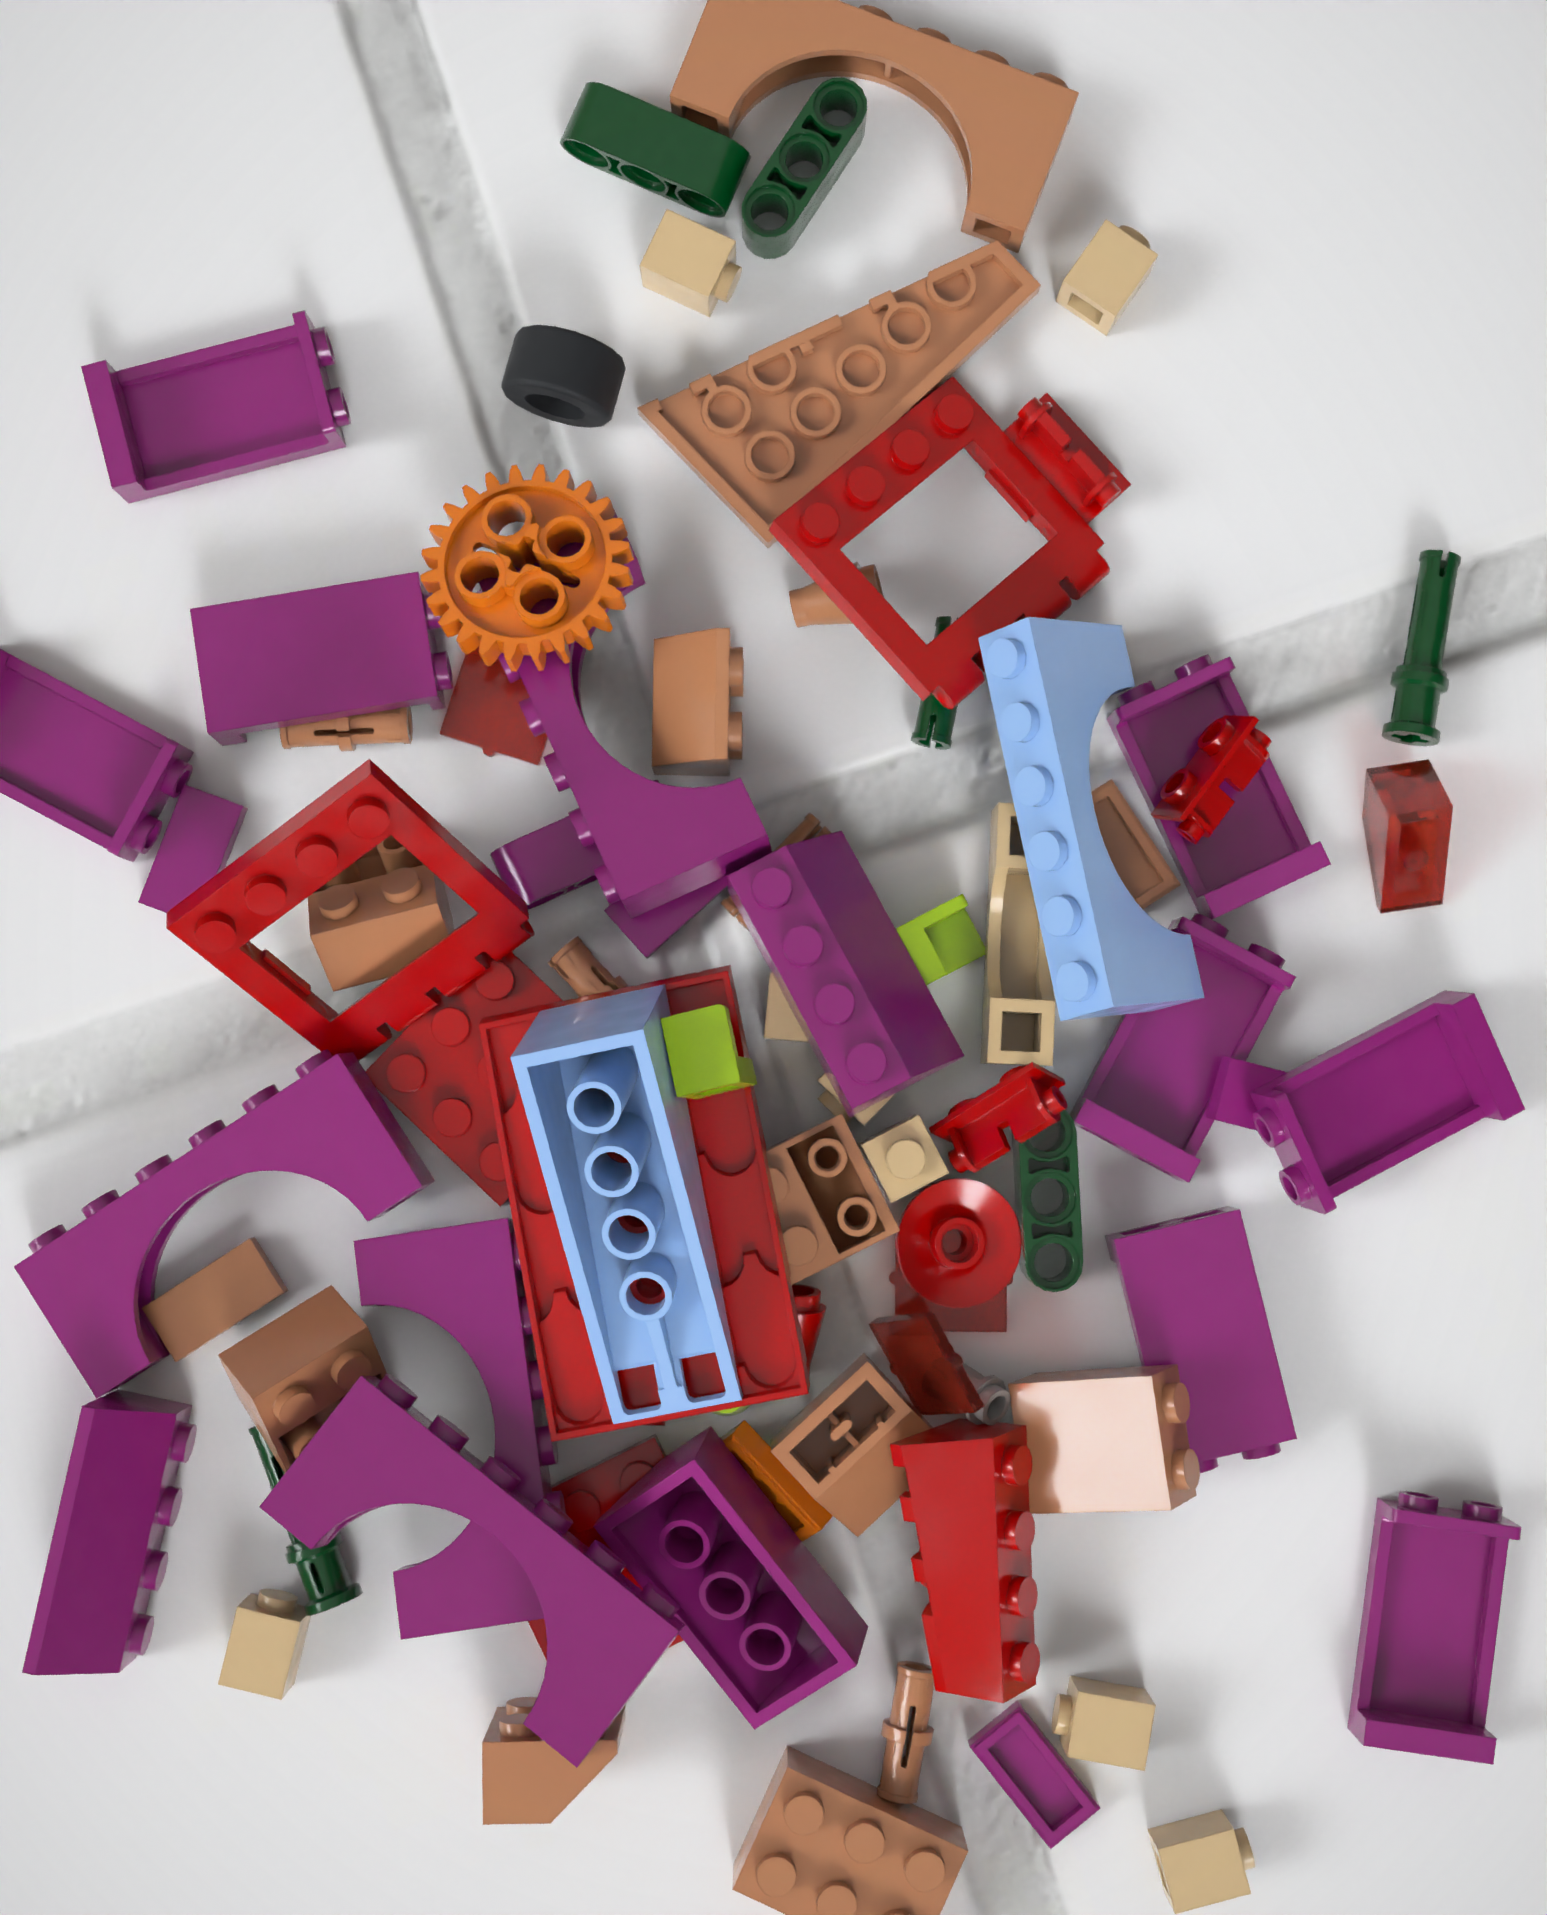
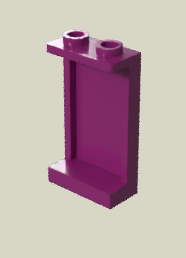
M303 310L292 313L295 324L292 326L115 371L106 360L81 366L112 489L130 504L346 447L341 426L351 424V419L341 387L331 389L326 366L334 365L336 362L325 326L315 328L306 311Z
M419 572L190 609L207 733L219 744L226 746L247 742L246 733L421 704H429L433 710L446 708L443 690L453 689V676L447 651L437 652L434 629L441 628L438 621L442 616H434L429 608L426 599L433 593H429L426 590Z
M0 649V793L104 847L108 852L120 858L134 862L139 852L146 854L160 834L162 821L158 817L169 797H178L183 785H187L191 777L193 766L188 762L194 752Z
M1209 654L1201 656L1174 670L1178 680L1155 690L1152 681H1148L1117 697L1121 707L1115 709L1109 715L1107 721L1151 813L1162 799L1160 792L1165 782L1175 772L1187 766L1199 749L1198 740L1201 734L1212 722L1222 718L1224 715L1249 716L1231 678L1230 673L1236 667L1230 656L1214 664ZM1270 757L1264 762L1243 792L1236 791L1225 780L1221 783L1219 788L1233 799L1235 803L1209 838L1202 836L1197 844L1191 843L1176 831L1181 822L1154 818L1198 913L1210 919H1215L1331 865L1321 842L1319 841L1311 845Z
M1194 913L1191 920L1185 917L1172 920L1168 929L1176 933L1191 935L1205 998L1151 1012L1123 1014L1069 1114L1076 1126L1176 1180L1187 1183L1190 1182L1201 1161L1195 1156L1214 1122L1213 1119L1206 1116L1222 1055L1243 1061L1247 1060L1281 993L1284 990L1290 989L1296 979L1294 975L1282 969L1285 959L1257 944L1251 943L1248 950L1232 943L1225 939L1229 932L1226 927L1198 913Z
M1447 990L1249 1092L1257 1109L1253 1113L1255 1127L1263 1141L1269 1147L1275 1148L1284 1168L1279 1171V1179L1286 1194L1296 1205L1324 1215L1337 1208L1333 1198L1485 1117L1505 1121L1525 1110L1475 993Z
M1225 1206L1105 1235L1110 1260L1117 1264L1141 1365L1178 1364L1180 1382L1186 1386L1190 1399V1413L1186 1421L1189 1446L1197 1455L1200 1473L1217 1468V1458L1241 1452L1243 1459L1246 1460L1264 1458L1279 1453L1281 1451L1279 1443L1297 1439L1240 1209Z
M1399 1491L1398 1501L1377 1498L1347 1728L1363 1746L1493 1765L1497 1738L1485 1728L1508 1543L1509 1539L1520 1540L1522 1527L1502 1516L1503 1507L1486 1502L1463 1500L1462 1510L1438 1507V1497L1412 1491Z

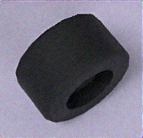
M525 326L515 335L501 388L505 396L514 404L540 417L571 426L602 427L612 419L626 367L623 358L616 351L592 337L556 326Z

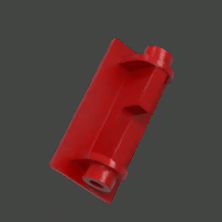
M1048 393L1044 394L1039 400L1036 397L1031 399L1018 412L1019 418L1003 431L1087 524L1131 486V483Z
M1224 715L1222 718L1212 722L1201 734L1198 740L1199 749L1187 766L1175 772L1165 782L1160 792L1162 799L1150 815L1155 819L1181 822L1176 831L1191 843L1197 844L1202 836L1209 838L1235 803L1233 799L1219 788L1221 783L1225 780L1233 789L1243 792L1270 756L1267 748L1272 743L1271 739L1262 731L1254 728L1259 719L1255 716Z
M1034 1062L1015 1067L1002 1075L998 1084L978 1097L966 1099L954 1105L949 1110L948 1116L930 1126L929 1131L931 1134L953 1143L955 1148L948 1152V1158L956 1171L961 1174L967 1170L976 1173L1011 1150L1003 1131L1006 1127L1010 1126L1015 1140L1023 1143L1061 1120L1060 1112L1068 1107L1065 1097L1059 1090V1088L1066 1084L1065 1080Z

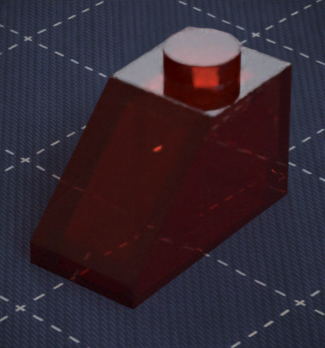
M1429 759L1366 769L1362 820L1376 905L1380 914L1443 904L1453 805Z

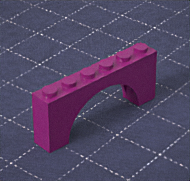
M625 537V538L622 540V541L629 542V540H628L627 537ZM577 542L568 543L559 550L557 556H572L579 552L584 544ZM631 544L630 547L634 560L624 564V566L629 567L634 581L631 586L617 588L623 594V597L646 584ZM534 563V566L540 567L538 563ZM515 567L517 572L521 571L520 568ZM490 577L478 582L481 590L475 593L487 592L494 587L498 578ZM561 582L563 585L568 586V587H571V588H575V587H577V586L580 584V583L571 584V583ZM547 598L537 602L530 613L538 615L547 613L556 605L557 599ZM594 626L588 631L590 637H592L596 630ZM574 641L568 645L570 662L567 664L558 657L555 651L548 652L546 654V664L542 671H538L530 655L523 656L517 672L510 670L504 653L499 655L498 658L510 683L522 679L530 696L520 701L519 705L534 737L546 733L554 752L543 758L558 791L561 792L571 788L579 808L568 812L583 847L586 848L596 843L604 861L603 865L593 870L609 905L621 900L632 919L727 876L773 852L766 830L741 777L727 783L709 787L671 786L649 780L634 773L607 753L592 735L585 721L580 688L586 648L582 647L578 642Z
M326 1049L312 1056L295 1069L300 1079L280 1092L276 1085L273 1084L254 1094L241 1104L246 1114L227 1127L222 1119L204 1127L188 1139L193 1149L175 1161H172L168 1154L158 1158L134 1175L140 1184L122 1196H119L115 1189L103 1194L81 1209L86 1217L84 1221L66 1231L63 1224L58 1225L28 1244L33 1254L15 1265L14 1268L96 1399L120 1388L170 1355L142 1308L155 1300V1281L158 1266L173 1231L188 1211L218 1186L250 1172L283 1171L301 1174L319 1180L336 1189L354 1204L368 1222L385 1215L435 1182L353 1052L338 1053L332 1056L329 1049Z
M502 1218L353 1241L361 1306H395L416 1312L437 1323L461 1344L477 1367L491 1402L495 1429L494 1458L506 1465L521 1479V1482L515 1489L535 1505L538 1504L541 1498H545L566 1514L562 1491L552 1492L549 1465L558 1464L557 1441L551 1442L549 1426L543 1425L540 1400L544 1399L538 1363L534 1356L532 1329L513 1220ZM472 1521L469 1522L462 1533L449 1546L434 1557L393 1571L401 1640L544 1619L536 1591L519 1562L498 1539Z
M387 1373L382 1380H379L376 1376H360L259 1507L310 1549L327 1546L349 1523L370 1511L392 1504H420L445 1509L469 1519L492 1534L510 1551L527 1574L536 1591L546 1625L547 1662L544 1679L535 1704L523 1724L577 1768L589 1755L685 1626L684 1623L674 1616L680 1608L679 1605L653 1584L648 1582L641 1590L621 1574L626 1567V1563L601 1542L594 1540L590 1547H588L571 1534L568 1530L574 1523L573 1520L545 1498H541L538 1504L535 1505L515 1489L521 1482V1479L502 1462L489 1456L485 1463H483L465 1449L464 1446L468 1442L469 1437L452 1422L441 1415H437L431 1421L412 1405L418 1396L401 1381Z

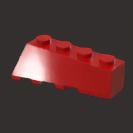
M958 1418L890 1444L893 1466L905 1467L909 1491L902 1493L899 1498L904 1521L915 1523L920 1546L919 1551L911 1557L915 1582H920L925 1586L929 1595L930 1602L924 1608L921 1616L935 1691L1005 1703L1036 1685V1676L1040 1667V1652L1035 1644L1034 1610L1037 1604L1038 1591L1036 1582L1032 1578L1031 1558L1035 1522L1030 1513L1028 1482L1032 1472V1455L1027 1447L1026 1425L997 1422L994 1425H987L985 1423L976 1425L968 1419Z

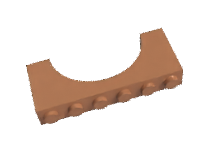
M839 0L707 1L670 93L671 113L732 139L742 120L757 104L774 92L791 84L813 78L840 76L859 78L885 85L914 100L928 111L942 126L954 144L961 159L967 187V205L961 232L989 243L998 240L1006 249L1019 253L1071 120L1079 92L1069 89L1063 80L1052 74L1039 72L1032 75L1011 67L1005 58L987 50L972 52L951 44L949 38L937 30L931 28L915 30L896 23L886 12L874 6L862 5L857 8Z

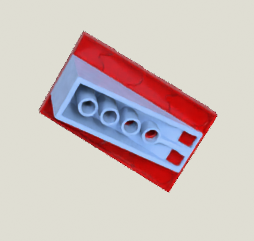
M731 965L582 996L577 999H568L526 1008L516 1012L483 1018L478 1024L551 1442L809 1394L810 1380L806 1366L807 1358L790 1280L791 1272L766 1156V1143L754 1085L699 1099L677 1097L660 1019L716 1004L725 1005L729 1010L738 1056L749 1058Z

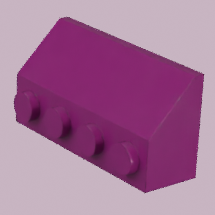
M842 830L786 845L727 875L728 892L849 1118L965 1056Z
M117 1389L82 1406L22 1673L30 1675L120 1673L137 1655L143 1656L145 1654L154 1627V1616L146 1615L151 1590L158 1591L161 1587L168 1564V1552L160 1551L165 1526L172 1527L174 1525L182 1501V1488L174 1487L180 1462L187 1463L196 1438L197 1427L195 1424L189 1423L192 1405Z
M711 1426L661 1459L608 1509L593 1526L611 1550L626 1563L627 1570L642 1589L649 1582L662 1590L679 1605L680 1608L674 1616L685 1624L679 1635L754 1730L857 1666L869 1626Z

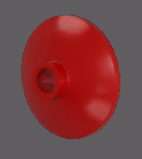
M952 1178L933 1183L921 1190L908 1203L898 1223L900 1231L896 1233L895 1250L900 1270L908 1284L920 1296L937 1305L948 1308H970L985 1303L1006 1287L1017 1269L1022 1247L1021 1230L1017 1217L1007 1200L995 1189L982 1182L965 1178ZM955 1229L961 1236V1244L957 1251L947 1253L943 1247V1237L948 1231Z

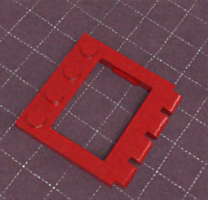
M953 376L774 519L768 530L921 700L925 701L933 694L947 709L955 708L985 681L983 672L985 673L978 640L979 637L1027 617L1057 619L1071 607V599L1079 600L1110 572L1108 563L1098 553V550L1104 545L1103 540ZM964 448L986 472L984 477L1025 522L1030 520L1048 542L926 645L840 549Z
M370 759L166 912V929L320 1051L329 1049L332 1056L338 1053L353 1052L358 1061L392 1038L388 1025L400 1032L437 1006L441 1000L434 987L449 997L490 968L489 961L483 953L484 951L494 960L499 961L535 934L531 924L528 922L527 903ZM393 836L469 904L477 914L344 1011L337 1013L311 992V985L266 948L261 951L250 940L386 838Z

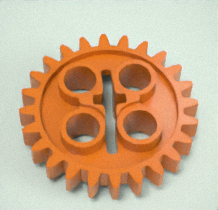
M538 464L531 480H524L518 466L512 465L509 473V482L500 484L497 478L491 472L485 474L487 491L479 494L468 485L463 486V494L468 504L460 508L453 504L445 503L443 509L451 522L450 525H431L429 528L435 542L440 547L422 549V557L428 567L433 569L420 575L426 590L429 593H433L426 599V602L434 616H442L438 623L444 634L448 638L458 634L456 641L462 652L466 655L479 646V654L485 665L491 666L499 655L504 653L510 670L517 672L523 656L530 655L538 671H542L546 664V654L555 651L558 657L567 664L570 662L568 645L574 641L589 651L594 648L588 633L593 626L602 631L611 632L613 627L605 612L606 608L625 610L627 606L623 594L617 589L631 586L634 581L629 567L624 566V564L634 560L629 542L622 541L628 536L622 518H613L615 511L608 497L596 501L597 494L591 481L587 480L574 490L575 484L570 471L564 469L554 482H550L544 464ZM509 523H524L522 528L513 535H499L502 528ZM577 542L584 544L580 551L572 556H557L559 550L568 543ZM480 547H485L493 550L495 553L476 550ZM534 563H538L540 567L534 566ZM515 567L520 568L521 571L517 572ZM490 577L498 578L494 587L487 592H472L475 585L481 580ZM561 582L571 583V584L580 583V584H579L577 587H575V588H571V587H568V586L563 585ZM547 598L557 599L556 605L547 613L539 615L530 613L537 602Z

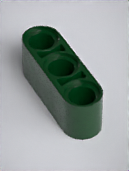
M831 78L822 82L815 89L746 193L742 202V238L746 247L754 255L764 259H776L786 255L793 248L860 147L865 135L867 99L863 89L854 81L846 78ZM832 110H842L853 117V120L844 126H834L823 119V116ZM798 161H809L814 163L820 171L812 177L800 178L793 175L788 168ZM764 212H775L780 214L786 222L775 230H765L758 227L754 223V219Z
M598 82L586 83L560 141L564 150L587 165L699 213L716 218L725 217L751 159L749 152L735 140Z
M1066 1110L1060 1112L1061 1120L1057 1122L1060 1130L1059 1138L1050 1149L1040 1151L1033 1147L1029 1139L1020 1143L1015 1140L1012 1133L1015 1207L1022 1243L1019 1265L1022 1273L1030 1282L1049 1292H1060L1069 1289L1077 1282L1083 1269L1077 1131L1074 1120ZM1052 1178L1062 1188V1203L1054 1212L1040 1214L1032 1206L1031 1193L1038 1182L1043 1179ZM1047 1244H1060L1066 1254L1064 1269L1055 1277H1040L1034 1265L1035 1255L1038 1250Z

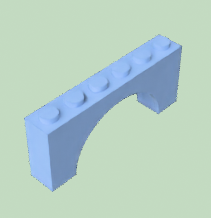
M1027 617L979 637V645L1060 1021L1151 1012L1205 998L1191 935L1176 933L1163 927L1153 920L1134 900L1110 859L1094 810L1089 773L1090 742L1094 723L1100 708L1111 695L1135 687L1122 625Z

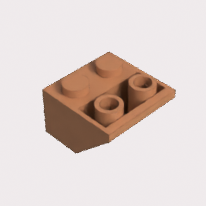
M713 628L654 639L652 769L654 775L730 776V760H742V712H731V697H743V647H731L730 628Z
M393 836L386 838L308 897L310 937L333 992L389 978L454 931L453 918L444 882Z
M842 1113L766 1149L791 1272V1285L900 1231Z
M332 1285L218 1355L239 1400L284 1473L290 1468L360 1376H376L379 1380H382L387 1373L368 1326Z
M863 1353L770 1440L772 1454L815 1501L859 1537L899 1499L902 1493L909 1490L905 1467L893 1466L890 1444L933 1427L874 1362Z
M537 1697L514 1698L506 1702V1707H497L482 1741L483 1825L551 1824L618 1754L625 1722V1706L589 1755L577 1768L523 1724L532 1710Z

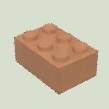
M786 1746L734 1861L732 1890L785 1915H940L966 1858L968 1848L961 1826L914 1804H903L885 1800L877 1795V1787L790 1746Z

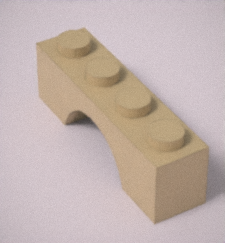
M998 802L991 811L980 1064L1022 1066L1034 1062L1041 1067L1053 1066L1055 997L1014 803Z

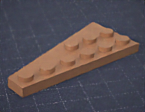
M996 240L928 272L927 277L893 293L889 290L869 299V304L841 317L837 314L749 355L747 361L717 375L711 376V374H708L689 383V388L661 401L658 398L637 408L638 415L769 549L777 541L768 531L774 519L941 386L1038 294L1041 284Z

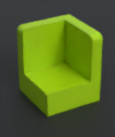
M963 894L895 928L926 986L985 955V945L965 909L969 904Z
M716 1004L660 1018L677 1097L699 1099L757 1085L752 1059L738 1056L729 1010L725 1005Z

